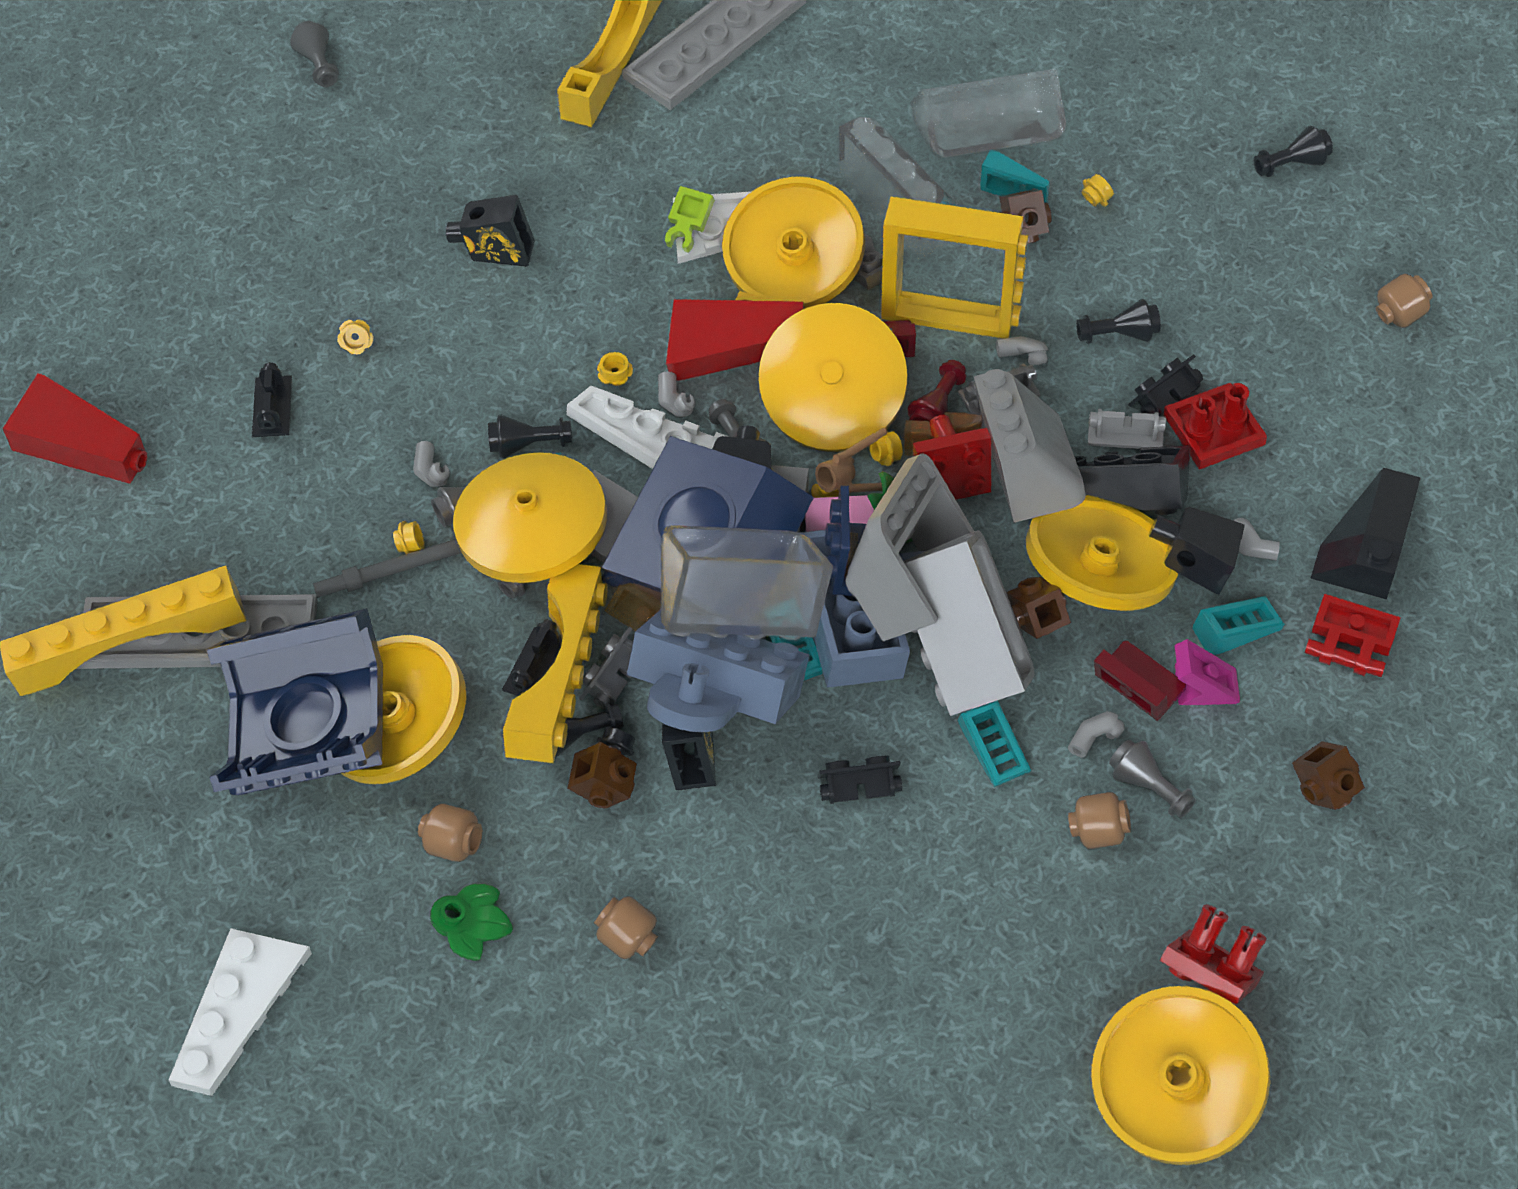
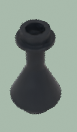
M1307 126L1287 149L1273 154H1269L1266 150L1259 151L1253 160L1254 167L1260 176L1266 175V177H1271L1274 174L1275 167L1289 162L1322 166L1326 162L1327 156L1332 154L1333 145L1326 130H1318L1314 126Z
M1140 299L1114 318L1090 321L1088 315H1083V319L1076 321L1077 335L1080 341L1086 340L1087 344L1092 343V336L1114 332L1149 342L1152 339V335L1159 333L1161 329L1159 310L1156 304L1148 305L1145 299Z
M500 414L497 417V422L488 423L490 452H499L500 457L504 459L533 442L560 440L561 446L565 447V443H572L571 422L563 421V417H560L559 425L533 427Z
M606 702L604 712L583 718H566V743L564 748L558 747L555 758L585 733L609 726L615 729L623 727L618 704L610 705L609 702Z

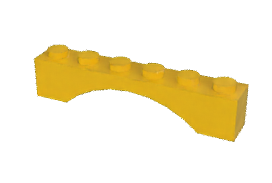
M615 0L606 27L597 44L582 62L569 68L557 89L561 119L589 127L593 126L662 0Z
M578 564L565 573L549 580L547 587L549 617L558 625V630L562 637V646L555 662L547 673L529 690L514 698L511 702L503 728L505 757L554 763L558 747L564 748L567 738V723L565 721L566 718H573L576 705L574 690L581 689L584 678V666L582 663L583 661H589L592 650V638H590L591 633H597L599 628L600 611L598 607L605 606L607 600L608 585L607 583H602L601 567Z
M225 565L0 641V651L5 674L19 695L24 696L60 684L73 670L85 661L120 644L147 636L166 633H212L247 620L239 591Z

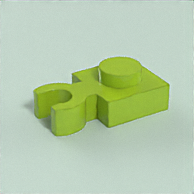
M683 186L679 187L668 216L670 223L676 224L665 235V242L668 247L672 248L676 238L684 237L685 241L682 246L684 252L689 253L694 245L692 232L693 230L704 231L715 202L713 195Z

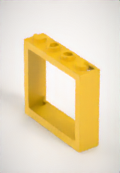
M891 196L883 224L881 319L889 321L910 320L911 323L920 326L1002 339L1009 338L1011 327L1019 326L1022 305L1015 304L1021 303L1024 282L1018 281V279L1023 280L1026 257H1020V254L1025 255L1028 243V236L1022 235L1023 216ZM904 235L1005 250L1001 306L902 291Z

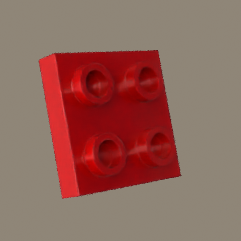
M1230 382L1165 406L1164 417H1166L1167 422L1183 446L1190 445V457L1199 470L1266 444V433L1246 406L1247 399L1249 398V389L1244 384L1233 383L1232 385Z
M938 415L931 419L929 425L934 439L913 443V457L923 453L931 458L955 500L990 493L991 436L988 429L982 428L956 434L949 416Z
M1205 904L1193 929H1189L1166 947L1160 961L1170 966L1169 971L1179 979L1188 982L1194 980L1208 988L1207 991L1220 995L1237 1005L1257 987L1264 974V971L1253 966V963L1263 944L1266 943L1267 938L1258 932L1248 946L1255 929L1242 926L1230 952L1215 944V941L1229 917L1223 911L1214 916L1217 908Z

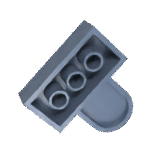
M825 530L798 533L794 564L826 687L904 678L910 654L905 634L882 641L855 596L833 595L832 579L825 577L826 557L830 555V547L825 546ZM925 551L900 553L899 555L904 561Z
M663 607L635 631L627 675L654 684L649 692L647 710L655 719L681 730L710 732L723 728L737 712L776 724L800 697L809 654L798 651L796 646L789 643L775 644L763 640L755 632H738L726 628L718 620H701L689 616L681 608Z

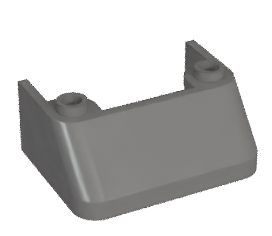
M923 453L911 457L904 462L870 516L846 577V585L849 592L856 597L882 641L935 624L938 620L899 555L906 540L912 538L919 551H928L974 532L935 464L929 456Z

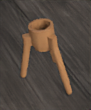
M880 429L844 452L833 455V459L818 464L815 477L820 488L825 492H832L837 489L840 491V486L846 485L849 486V493L882 491V483L852 484L851 481L855 477V467L853 465L855 460L850 457L885 436L887 429Z

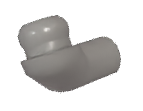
M1024 336L996 339L998 357L1028 354V363L1033 366L1046 364L1048 361L1046 355L1048 348L1042 341Z
M667 371L658 375V401L660 406L676 417L689 416L695 407L694 397L690 394L686 398L684 392L680 394L677 392L676 374Z
M428 441L418 442L415 449L414 474L430 487L445 485L450 475L449 468L446 465L441 468L440 462L433 463L434 445Z
M1245 518L1234 520L1245 525L1239 552L1242 555L1277 561L1280 542L1260 539L1252 524Z
M1109 711L1084 720L1068 745L1069 752L1080 758L1086 757L1096 737L1105 734L1109 739L1118 738L1124 731V723L1118 719L1116 713Z

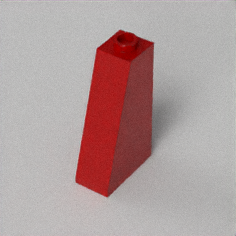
M674 299L666 358L668 372L676 374V381L760 362L763 351L772 334L785 320L805 309L804 302Z
M37 373L3 427L5 436L13 451L131 484L137 472H141L147 462V452L143 446L140 434L47 376Z

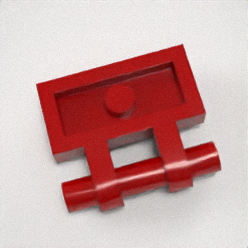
M1324 594L1311 633L1326 637L1325 642L1322 643L1309 639L1304 653L1318 657V662L1327 665L1334 662L1353 668V673L1362 676L1368 673L1382 677L1386 663L1373 659L1371 656L1373 652L1389 656L1401 617ZM1340 641L1361 648L1360 653L1357 654L1336 647L1337 643Z

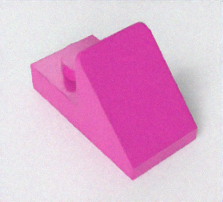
M1188 639L1174 645L1176 655L1175 675L1183 683H1186V690L1178 698L1179 705L1237 704L1240 702L1235 667Z

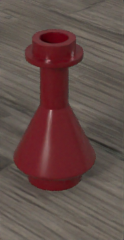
M949 360L941 364L939 373L942 378L937 387L908 405L909 423L915 431L930 436L932 435L929 425L931 419L938 415L948 416V395L955 384L962 385L967 379L966 368L959 361Z

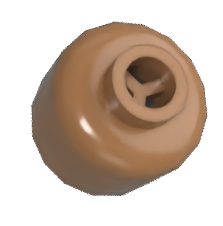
M1401 274L1378 290L1377 300L1379 305L1376 306V312L1387 325L1393 322L1400 328L1408 327L1429 312L1430 300L1433 298L1432 292L1420 276L1415 275L1412 277L1409 274Z
M1113 792L1082 796L1076 802L1075 812L1068 813L1072 837L1080 836L1082 844L1088 849L1121 844L1125 838V833L1131 832L1126 800L1120 801Z
M439 804L429 814L423 815L418 826V835L422 838L425 851L429 855L451 861L461 862L469 855L475 854L482 840V826L478 823L474 812L447 804Z
M626 896L620 901L614 897L594 922L598 926L597 939L621 959H629L636 952L643 957L658 938L652 932L657 923L656 916L630 896Z

